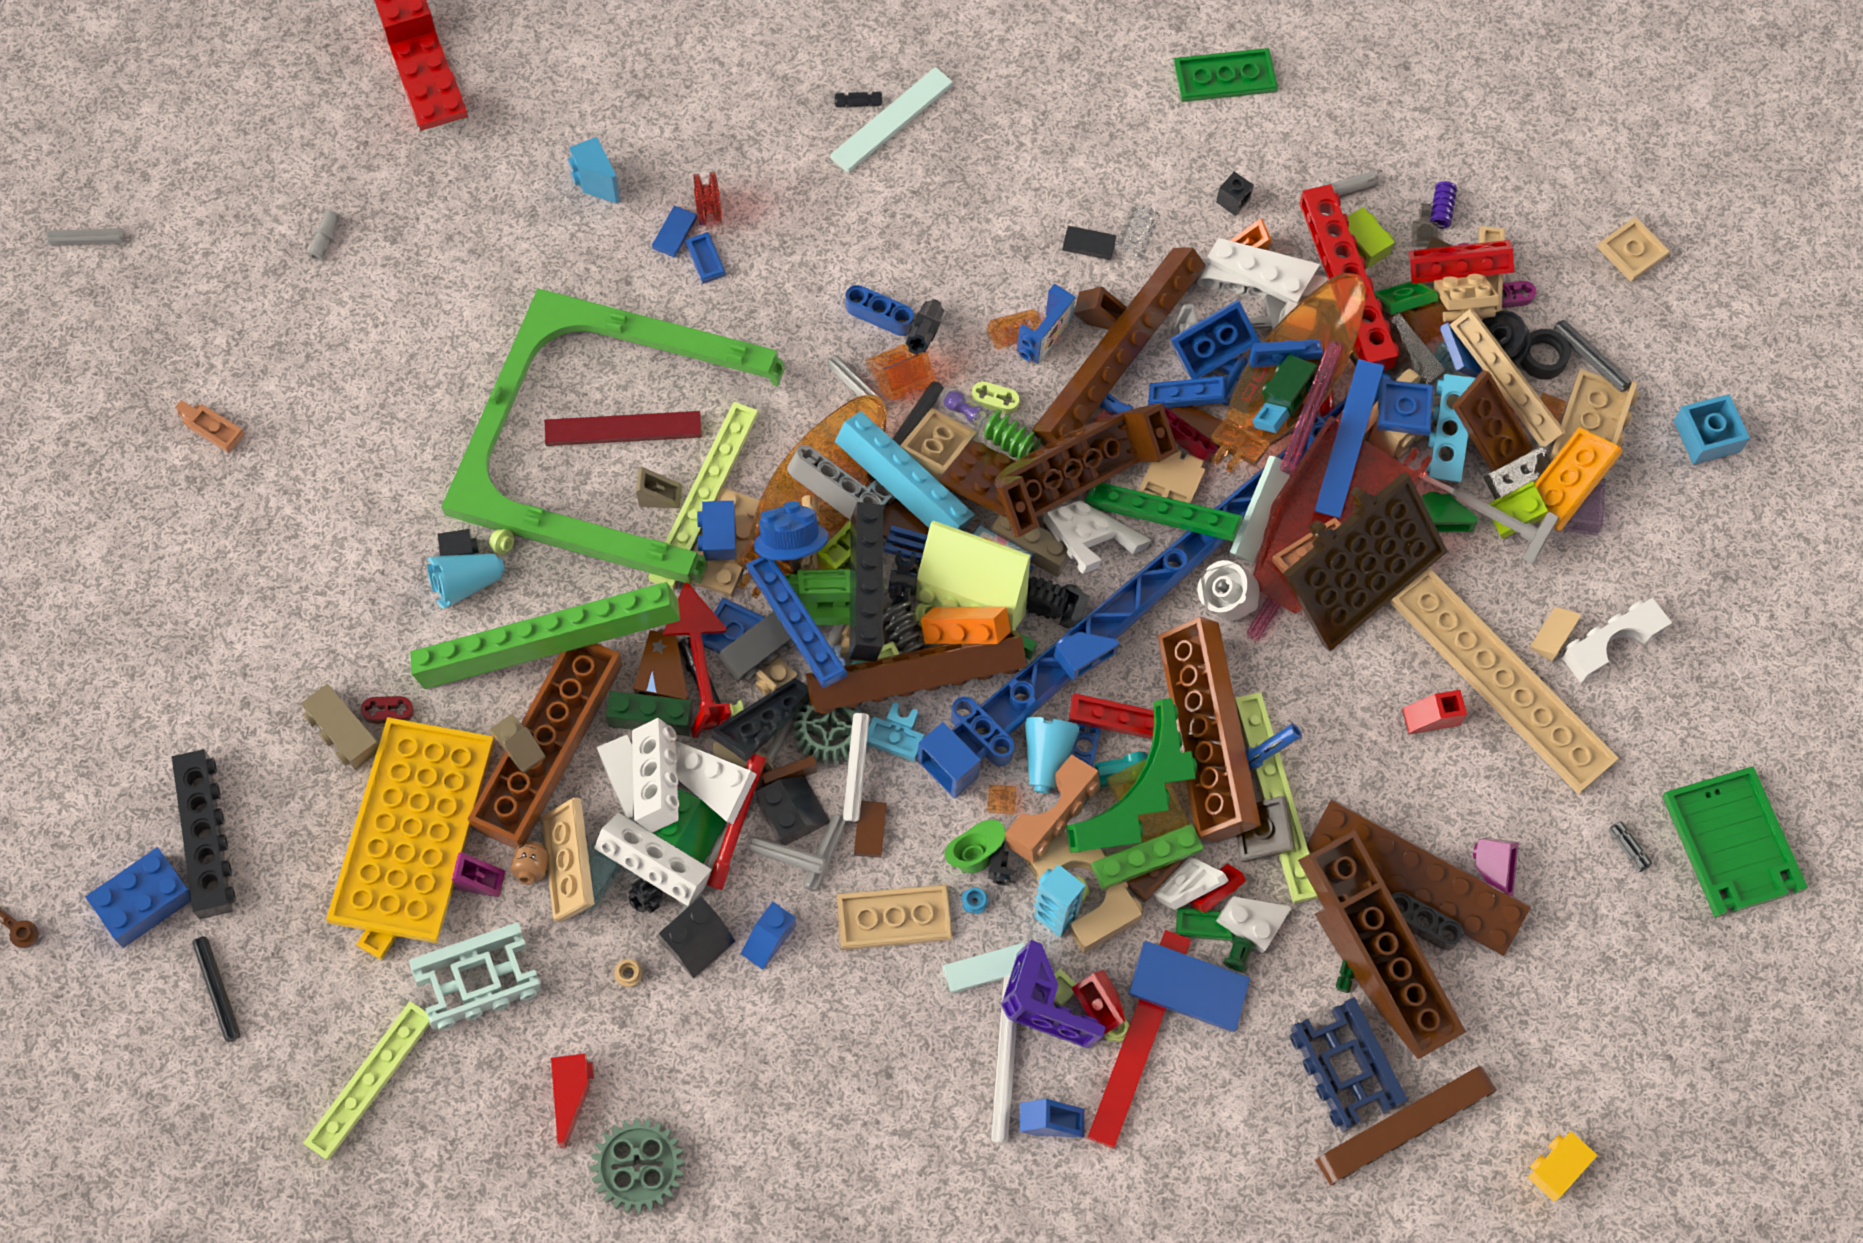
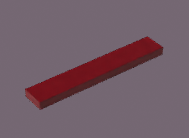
M700 411L544 419L546 446L702 438Z

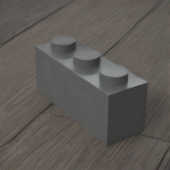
M773 611L721 650L717 658L738 683L743 678L747 681L758 672L759 669L757 667L764 662L769 665L780 656L778 651L785 646L787 649H790L795 644Z

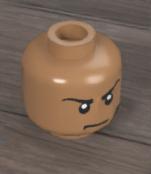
M527 841L516 847L510 871L520 883L531 885L544 879L550 856L542 844Z

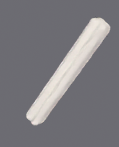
M855 713L853 715L843 819L850 822H857L860 818L869 715L865 713Z

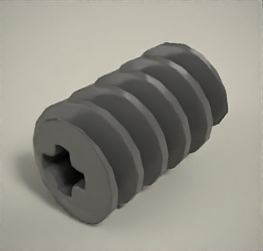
M911 601L893 605L883 611L886 612L883 615V622H890L885 627L886 631L894 632L889 637L890 641L898 642L895 646L898 652L902 653L922 650L926 645L924 641L918 640L923 631H914L919 621H910V618L916 614L915 611H906V608L912 604Z

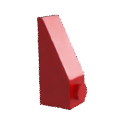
M585 1053L551 1058L557 1144L560 1149L567 1147L589 1092L590 1079H595L593 1061L588 1062Z

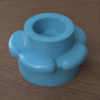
M973 887L962 894V907L968 913L980 914L985 911L989 898L982 889ZM977 899V903H973L972 900Z

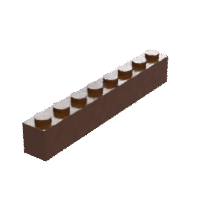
M1013 630L998 644H945L878 658L876 662L864 661L845 665L847 677L824 689L813 672L806 673L811 706L815 712L824 714L835 711L837 707H858L862 705V702L866 701L883 702L888 700V697L894 695L901 697L911 696L918 690L935 691L946 684L963 685L967 683V680L975 678L987 680L998 673L1015 674L1019 672V669L1027 668L1023 638L1016 630Z

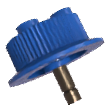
M790 501L785 503L784 507H778L761 513L759 521L761 534L754 542V549L758 555L767 559L790 560V569L796 571L801 569L799 558L812 555L821 550L827 544L829 535L824 527L818 525L817 515L814 510L801 506L797 501Z

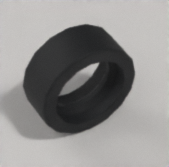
M1538 329L1531 332L1532 346L1537 343L1551 345L1557 350L1559 360L1556 364L1544 365L1537 362L1529 352L1524 360L1520 362L1523 370L1537 379L1549 380L1557 377L1564 371L1571 356V349L1567 339L1552 329Z

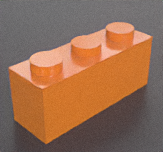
M933 607L920 619L925 644H998L1011 632L1007 607Z

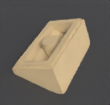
M1555 607L1529 648L1552 662L1582 615Z

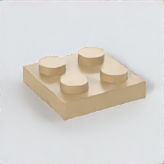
M1634 217L1603 239L1597 246L1630 282L1662 261L1670 252L1637 217Z

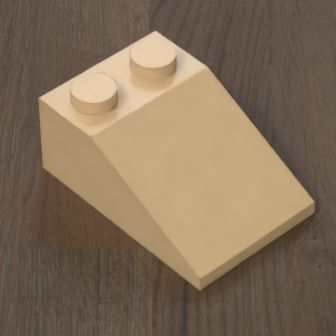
M931 408L900 447L939 481L941 475L969 442L973 440L977 432L942 412Z

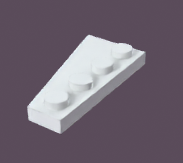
M1218 238L1206 259L1207 263L1286 303L1288 301L1294 303L1300 301L1320 266L1318 263Z

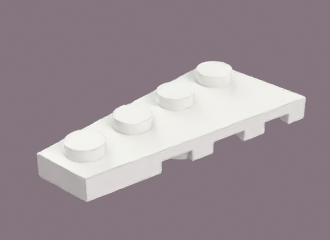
M675 740L678 780L723 819L733 825L757 774Z

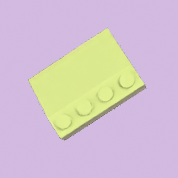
M933 520L930 524L917 576L916 599L936 607H1007L1010 629L1013 631L1026 615L1030 555Z

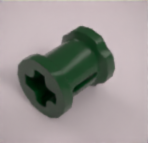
M1234 936L1231 941L1233 946L1229 956L1224 959L1223 964L1237 972L1246 973L1248 969L1246 966L1251 952L1255 951L1256 945L1248 939Z

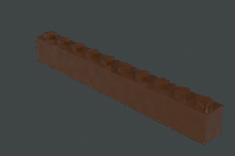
M1177 247L1169 252L1031 431L1035 432L1037 439L1042 438L1041 444L1043 446L1083 427L1200 275L1206 264L1193 247Z

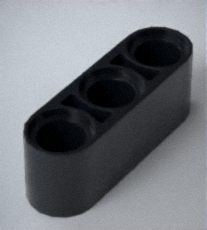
M1400 892L1392 895L1395 903L1403 905L1405 912L1401 914L1413 934L1443 950L1455 948L1462 939L1463 928L1457 921L1405 893ZM1423 916L1427 918L1430 926L1423 927L1419 925L1417 917ZM1442 931H1451L1454 934L1455 940H1446L1442 935Z

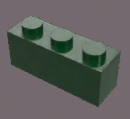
M610 691L606 720L608 727L634 730L659 718L667 725L673 727L676 735L689 736L693 715L692 702L685 699Z

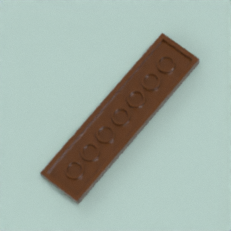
M1334 799L1330 800L1307 843L1308 850L1313 852L1355 830L1391 895L1402 892L1457 921L1463 928L1464 935L1502 956L1505 955L1531 909L1530 905Z

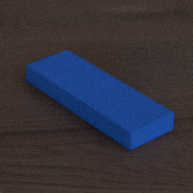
M1226 377L1150 383L1148 405L1162 403L1165 408L1226 403Z

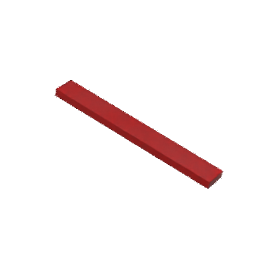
M1165 930L1160 946L1186 955L1191 939ZM1139 999L1087 1139L1112 1149L1115 1148L1166 1008Z

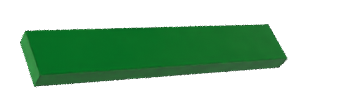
M1100 483L1092 487L1085 498V503L1096 509L1233 542L1243 522L1241 515L1106 483Z

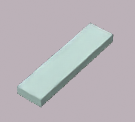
M1269 456L1230 550L1231 554L1254 563L1294 466L1275 456Z

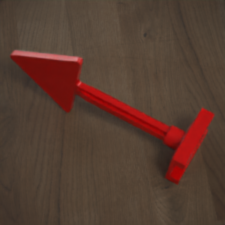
M686 582L678 597L680 621L666 624L663 635H688L690 637L701 697L700 711L691 727L692 738H698L702 730L715 728L728 720L731 715L730 703L716 704V701L713 700L701 634L725 633L726 627L692 586Z

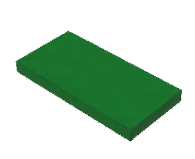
M1269 48L1177 57L1173 60L1181 102L1273 93L1278 90Z

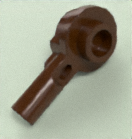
M0 908V923L10 930L9 938L12 944L23 949L35 944L39 935L36 925L26 920L18 922Z

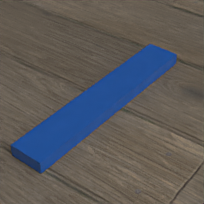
M1358 359L1315 512L1341 518L1384 369L1383 365Z
M761 556L747 563V571L823 689L847 677L846 669L775 560Z

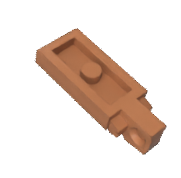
M181 400L175 407L178 411L177 414L185 418L182 422L187 428L228 454L245 435L241 428L203 404H197L193 408Z

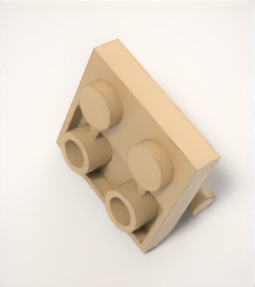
M1471 274L1463 278L1445 277L1443 280L1434 281V291L1438 292V297L1448 310V312H1443L1444 322L1455 321L1469 309H1473L1479 318L1495 317V307L1487 306L1499 305V295L1484 275Z

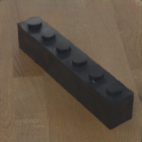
M857 502L851 516L849 659L876 662L883 648V505Z

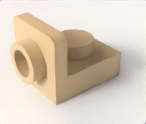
M778 657L763 672L758 670L755 673L757 682L755 685L761 693L768 695L790 680L797 678L798 674Z

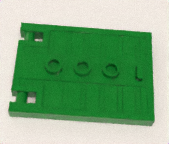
M1753 766L1670 790L1663 794L1662 798L1714 918L1724 916L1729 908H1732L1733 912H1738L1784 898L1789 894V890H1793L1794 894H1797L1808 888ZM1785 873L1788 879L1783 880L1781 874ZM1725 891L1727 898L1722 899L1719 892Z

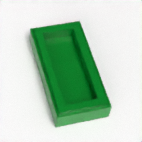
M1181 907L1177 909L1176 934L1190 938L1221 941L1232 940V932L1216 921L1222 911L1208 910L1206 913H1202L1198 909Z

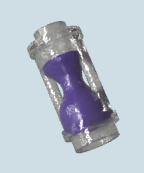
M949 385L942 390L937 399L941 409L946 410L969 425L976 432L979 433L981 429L985 431L986 424L991 418L992 410L985 408L959 391L958 388H952Z

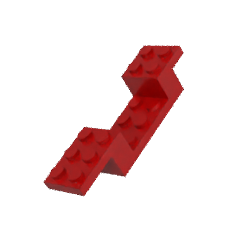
M374 0L383 31L420 131L467 118L466 107L437 36L427 0Z

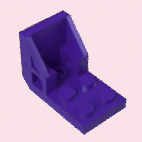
M1030 940L1016 955L1001 1003L1008 1020L1075 1045L1089 1048L1103 1037L1106 1026L1098 1024V1020L1093 1017H1079L1071 1014L1072 1011L1066 1007H1052L1059 985L1042 943Z

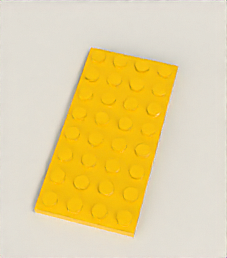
M387 717L328 910L327 923L438 944L454 887L452 876L459 852H464L471 827L468 817L479 799L495 742L494 736Z

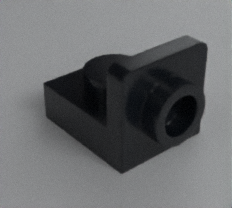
M1067 584L1061 587L1068 593V599L1059 625L1070 629L1081 621L1090 596L1082 592L1080 587Z
M1004 841L1002 846L991 855L988 879H993V883L997 885L1007 886L1009 882L1015 883L1017 871L1005 869L1007 867L1009 851H1004Z

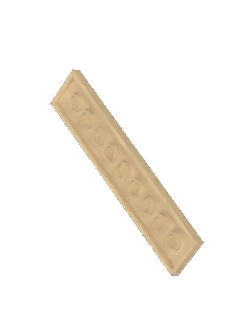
M1430 568L1390 600L1389 603L1578 795L1617 762L1619 758Z

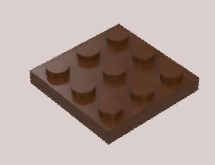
M971 440L941 475L939 482L945 488L1006 517L994 481L999 473L1014 463L1015 460L987 447L981 442Z

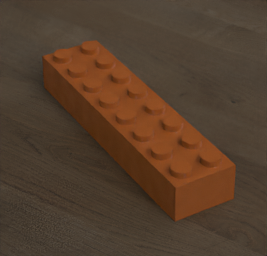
M1199 616L1161 633L1157 637L1169 698H1173V704L1178 709L1176 723L1177 730L1182 736V747L1180 749L1181 752L1191 751L1192 757L1195 758L1197 763L1196 779L1186 781L1196 833L1199 839L1220 842L1259 827L1261 823L1219 622Z
M595 643L565 651L558 655L521 722L523 727L528 728L546 758L523 774L505 751L468 817L472 830L514 849L527 842L623 666L620 653Z

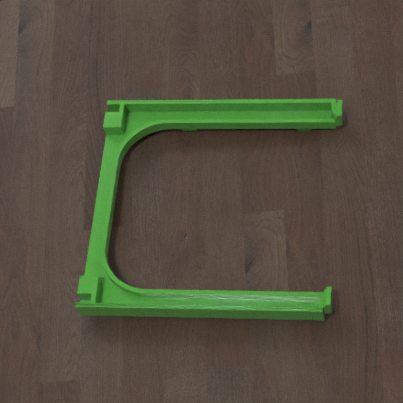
M537 288L441 508L444 514L493 530L507 529L518 537L683 583L688 582L691 584L692 580H695L696 583L701 584L708 565L705 557L698 555L697 552L549 512L535 506L520 504L506 498L497 491L490 480L489 462L491 454L532 360L543 346L564 334L582 331L598 333L770 378V382L777 387L785 371L783 360L778 358L777 350Z

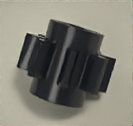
M642 878L631 885L632 889L628 891L630 894L629 903L636 911L643 913L648 910L651 914L660 907L659 903L663 900V891L648 881H644Z

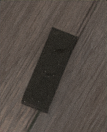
M1542 446L1483 478L1496 500L1539 478L1551 461Z

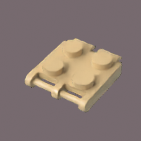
M1178 450L1177 453L1160 462H1152L1138 491L1191 503L1205 474L1206 469L1202 468L1204 460L1189 454L1182 460L1180 459L1182 451Z

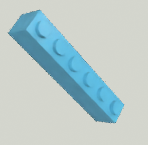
M860 411L844 422L835 443L928 528H930V524L934 520L964 532L966 531L975 514L870 418Z

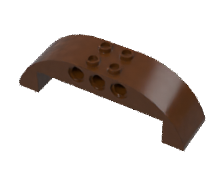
M1157 403L1121 412L1076 429L1015 461L999 473L994 483L1012 534L1015 537H1021L1040 526L1037 520L1038 516L1139 462H1160L1177 453L1178 449L1163 404Z

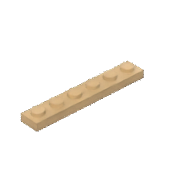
M1469 309L1450 324L1484 371L1490 372L1505 400L1542 449L1565 433L1564 429L1473 309Z

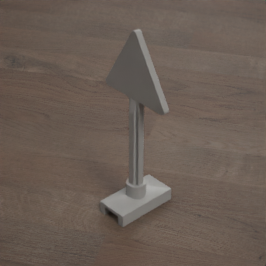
M1266 295L1264 301L1268 317L1248 318L1254 329L1271 328L1275 342L1294 341L1293 339L1276 334L1280 313L1286 302ZM1194 304L1183 305L1171 329L1172 335L1179 334L1202 321L1197 319ZM1316 314L1315 320L1320 322L1322 317Z
M1410 466L1406 469L1409 473L1456 497L1463 504L1520 533L1522 538L1530 541L1523 559L1531 564L1535 563L1559 520L1558 516L1548 512L1538 527L1530 523L1526 525L1469 494L1458 492Z

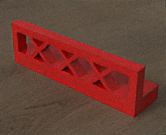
M1510 240L1408 251L1412 284L1434 282L1435 280H1443L1445 277L1463 278L1471 274L1489 276L1515 273L1513 246Z

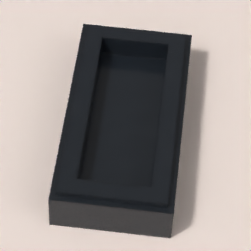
M1067 226L1062 251L1112 260L1117 235Z

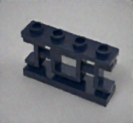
M1355 997L1344 1001L1340 1006L1333 1007L1331 1012L1336 1022L1315 1031L1308 1018L1301 1023L1294 1024L1291 1028L1292 1034L1289 1035L1296 1050L1300 1049L1305 1058L1302 1060L1307 1074L1309 1076L1313 1075L1318 1084L1315 1088L1322 1102L1326 1101L1331 1109L1329 1117L1335 1128L1340 1127L1342 1133L1361 1123L1356 1110L1377 1101L1383 1114L1392 1109L1403 1106L1408 1100ZM1349 1023L1356 1038L1341 1044L1335 1031L1344 1028ZM1324 1036L1331 1049L1317 1057L1310 1042ZM1351 1049L1362 1074L1341 1083L1329 1059ZM1375 1074L1382 1090L1367 1096L1361 1082L1372 1078ZM1351 1088L1357 1101L1343 1109L1336 1094Z

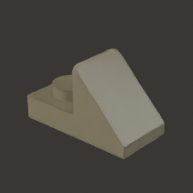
M513 713L490 729L493 736L523 774L546 758L528 728L523 727Z

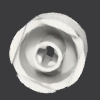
M1218 561L1206 569L1207 572L1203 579L1200 578L1198 583L1199 599L1207 609L1227 620H1238L1257 609L1260 594L1259 584L1252 573L1238 564L1230 561Z

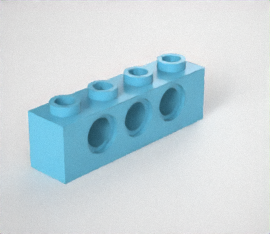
M1444 374L1443 380L1438 379L1436 395L1441 396L1439 406L1434 405L1432 421H1437L1435 432H1430L1428 447H1433L1432 456L1426 457L1424 470L1433 479L1461 482L1468 432L1455 410L1448 408L1446 399L1451 395L1460 397L1476 378ZM1446 421H1452L1457 426V431L1452 436L1446 435L1442 430V426ZM1442 447H1449L1453 451V457L1448 462L1442 461L1439 458L1438 453Z
M1058 864L1053 871L1048 869L1039 880L1040 886L1037 889L1039 893L1035 898L1037 902L1034 905L1036 908L1034 918L1061 938L1070 927V924L1078 917L1085 884Z

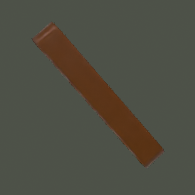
M1480 1065L1318 1157L1315 1162L1329 1185L1332 1186L1339 1179H1345L1359 1171L1365 1164L1373 1163L1383 1157L1388 1151L1391 1150L1392 1152L1408 1143V1140L1411 1138H1417L1431 1130L1437 1123L1445 1122L1455 1116L1460 1110L1463 1109L1464 1111L1480 1102V1099L1492 1095L1497 1089Z

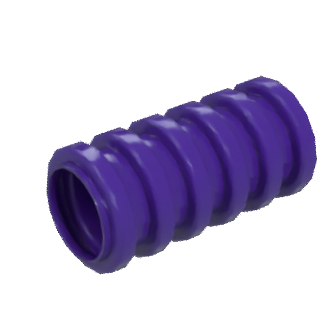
M1441 181L1435 185L1429 222L1435 228L1444 229L1452 225L1457 186L1452 182ZM1434 224L1443 225L1445 227H1438Z

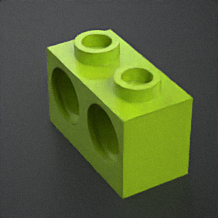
M851 521L817 552L818 566L822 570L850 569Z

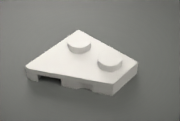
M1190 856L1153 895L1158 902L1176 910L1225 884L1228 879L1224 872Z
M1233 896L1229 899L1216 921L1236 936L1253 942L1256 945V950L1263 953L1271 943L1291 908L1286 905Z

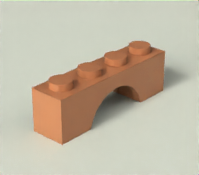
M1072 754L1055 773L1056 786L1061 794L1058 803L1052 809L1042 814L1029 815L1021 813L1005 832L1007 847L1033 864L1039 856L1043 857L1048 852L1050 843L1056 836L1060 837L1064 833L1070 819L1080 814L1086 800L1089 797L1095 796L1100 788L1098 770Z

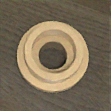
M625 959L620 961L615 967L614 976L621 986L633 987L641 981L643 970L636 960ZM632 969L634 975L631 978L624 977L625 970Z

